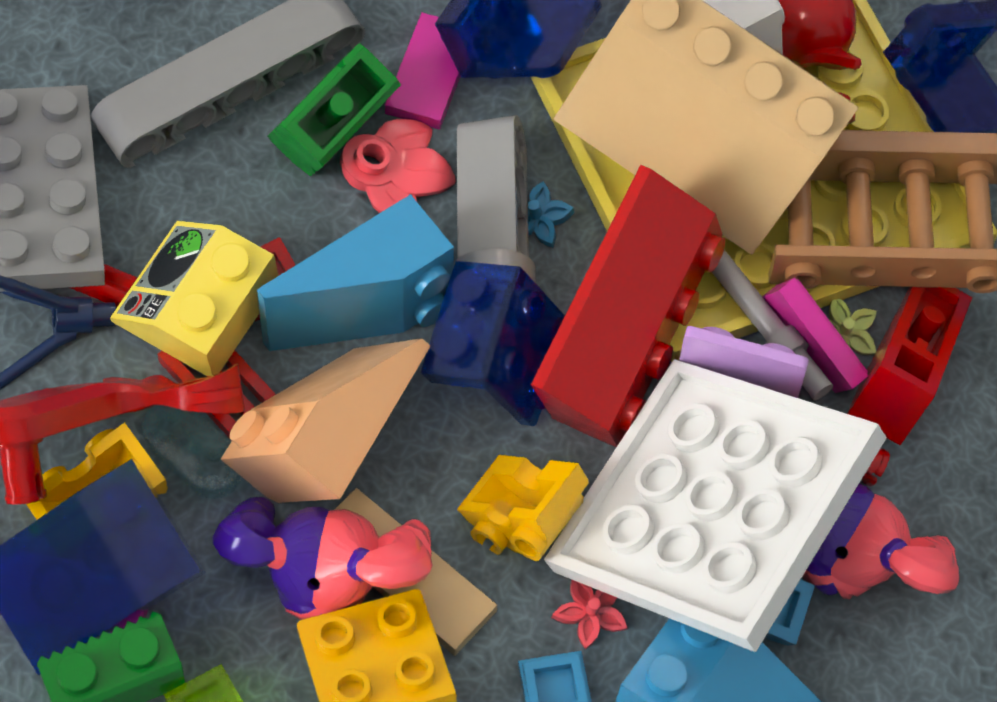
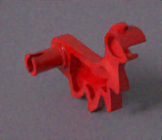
M237 363L217 375L192 379L179 384L162 375H152L142 380L109 377L103 379V382L45 388L1 400L0 459L6 492L4 496L5 503L12 505L27 504L47 497L38 443L42 442L44 437L120 414L152 408L156 405L204 413L231 414L243 412L245 408L239 364Z

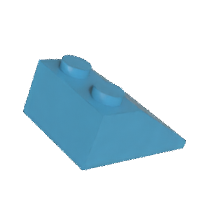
M411 194L257 289L264 345L269 351L403 333L418 323L421 327L433 325L447 313L452 302L454 246Z
M669 618L622 682L615 702L821 701L763 642L758 650L753 652Z

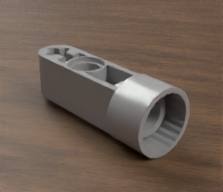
M512 115L460 123L457 126V260L453 266L452 319L459 327L470 332H518L527 328L535 321L537 317L536 266L529 258L526 141L519 116ZM491 307H496L494 328Z

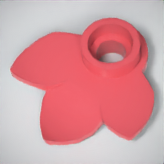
M413 119L387 121L378 129L375 135L361 134L351 138L344 146L340 156V164L346 181L352 187L366 191L372 207L378 213L383 212L410 194L417 201L416 197L445 192L456 182L455 175L447 160L435 150L427 148L432 137V128L421 121ZM364 156L373 157L380 164H371L366 161Z

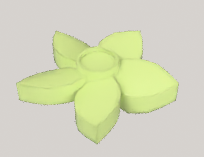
M842 299L832 300L829 307L830 322L848 346L857 353L875 355L874 340L867 330L872 326L877 311L863 308L856 310L851 315L847 304Z

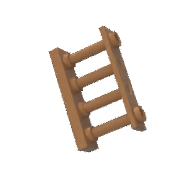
M843 130L787 207L789 245H775L768 273L769 284H780L795 278L799 279L805 289H811L818 285L968 288L975 293L997 291V249L994 248L989 184H997V133ZM810 181H841L846 184L850 246L814 245ZM870 182H900L905 185L910 247H874ZM930 183H959L965 187L970 248H934Z

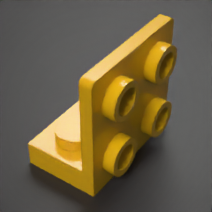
M418 589L303 619L297 623L298 635L319 702H457L456 691L422 592Z

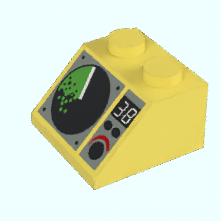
M176 221L110 319L114 324L205 376L217 375L259 315L257 289L279 276L275 256L222 225Z

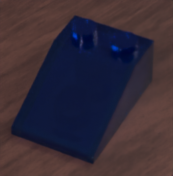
M131 459L78 491L0 545V613L39 676L41 674L37 663L40 656L50 659L53 651L62 654L65 646L74 649L78 641L87 644L90 636L99 639L103 631L108 633L113 631L115 626H121L206 572L143 469L137 462Z

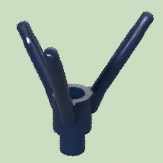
M0 275V288L5 290L0 293L51 309L53 335L0 373V390L57 348L75 340L77 333H92L93 327L116 326L110 319L116 310L115 302L92 303L91 297H63Z

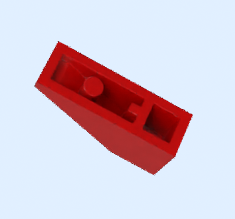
M909 287L867 368L869 376L859 384L847 414L879 424L887 439L901 445L937 393L973 297L957 288Z

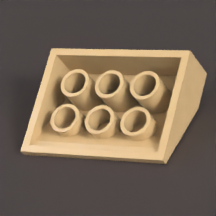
M631 0L553 120L632 174L636 175L640 165L657 172L716 213L723 236L752 255L823 160L859 107L703 0Z

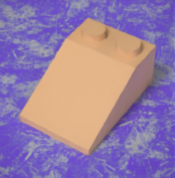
M421 338L352 349L243 414L231 429L229 437L232 441L221 460L264 496L277 503L341 499L425 357L430 345Z

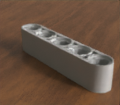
M288 0L109 94L95 106L91 113V121L122 166L132 168L135 166L133 161L151 151L154 155L186 139L184 133L202 124L206 128L236 112L233 107L250 98L257 101L285 86L283 80L300 71L305 75L335 59L332 54L349 45L354 48L363 40L365 29L344 0Z

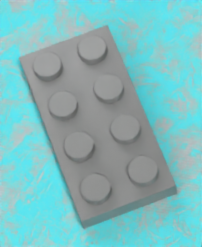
M87 85L0 89L1 276L12 278L40 289L105 285Z

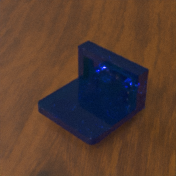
M450 0L436 21L435 26L461 78H548L557 75L563 70L602 8L600 0Z
M963 0L951 4L933 5L932 3H927L919 6L905 18V27L883 51V54L894 68L898 81L914 97L926 115L928 125L934 132L997 133V85L975 56L979 49L997 31V0L974 2Z
M455 261L431 337L430 348L426 353L420 373L429 382L435 384L485 389L521 425L535 426L545 406L531 386V383L565 315L520 266Z

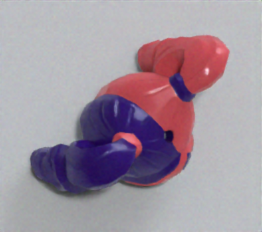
M860 483L802 576L804 581L815 585L823 594L833 596L839 593L844 599H851L852 596L858 597L870 590L871 587L887 581L895 573L905 584L918 591L944 594L955 590L959 582V567L957 565L955 548L948 538L937 535L911 539L906 518L887 498L874 494L869 488ZM843 546L847 549L848 554L846 556H839L836 549Z
M250 497L239 503L219 523L212 541L219 555L232 565L251 568L269 566L272 581L278 590L280 601L285 607L286 612L300 620L362 604L365 596L373 586L386 589L413 586L424 580L433 566L430 530L420 520L411 519L379 538L374 526L358 513L347 509L329 510L324 507H306L291 513L276 526L274 525V504L266 497ZM310 579H318L320 586H314Z

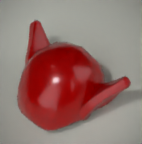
M778 0L785 15V21L782 24V49L785 57L799 63L803 67L815 65L833 70H856L861 67V59L847 53L856 34L857 11L852 0Z

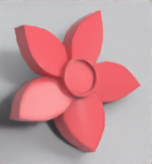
M572 579L570 593L575 602L561 605L551 616L554 620L564 624L579 623L577 630L578 638L585 649L597 639L600 628L611 632L628 629L623 615L616 608L611 607L617 600V597L600 590H596L593 593L591 587Z

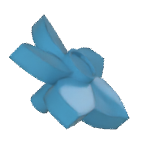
M543 181L533 187L529 194L528 234L530 236L534 231L541 243L554 248L556 240L554 225L566 222L575 212L574 208L561 200H551L548 187Z

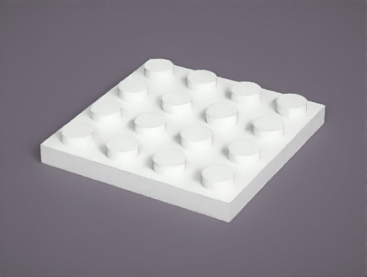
M674 359L583 498V503L568 521L544 560L554 573L756 652L886 440V436L877 423Z

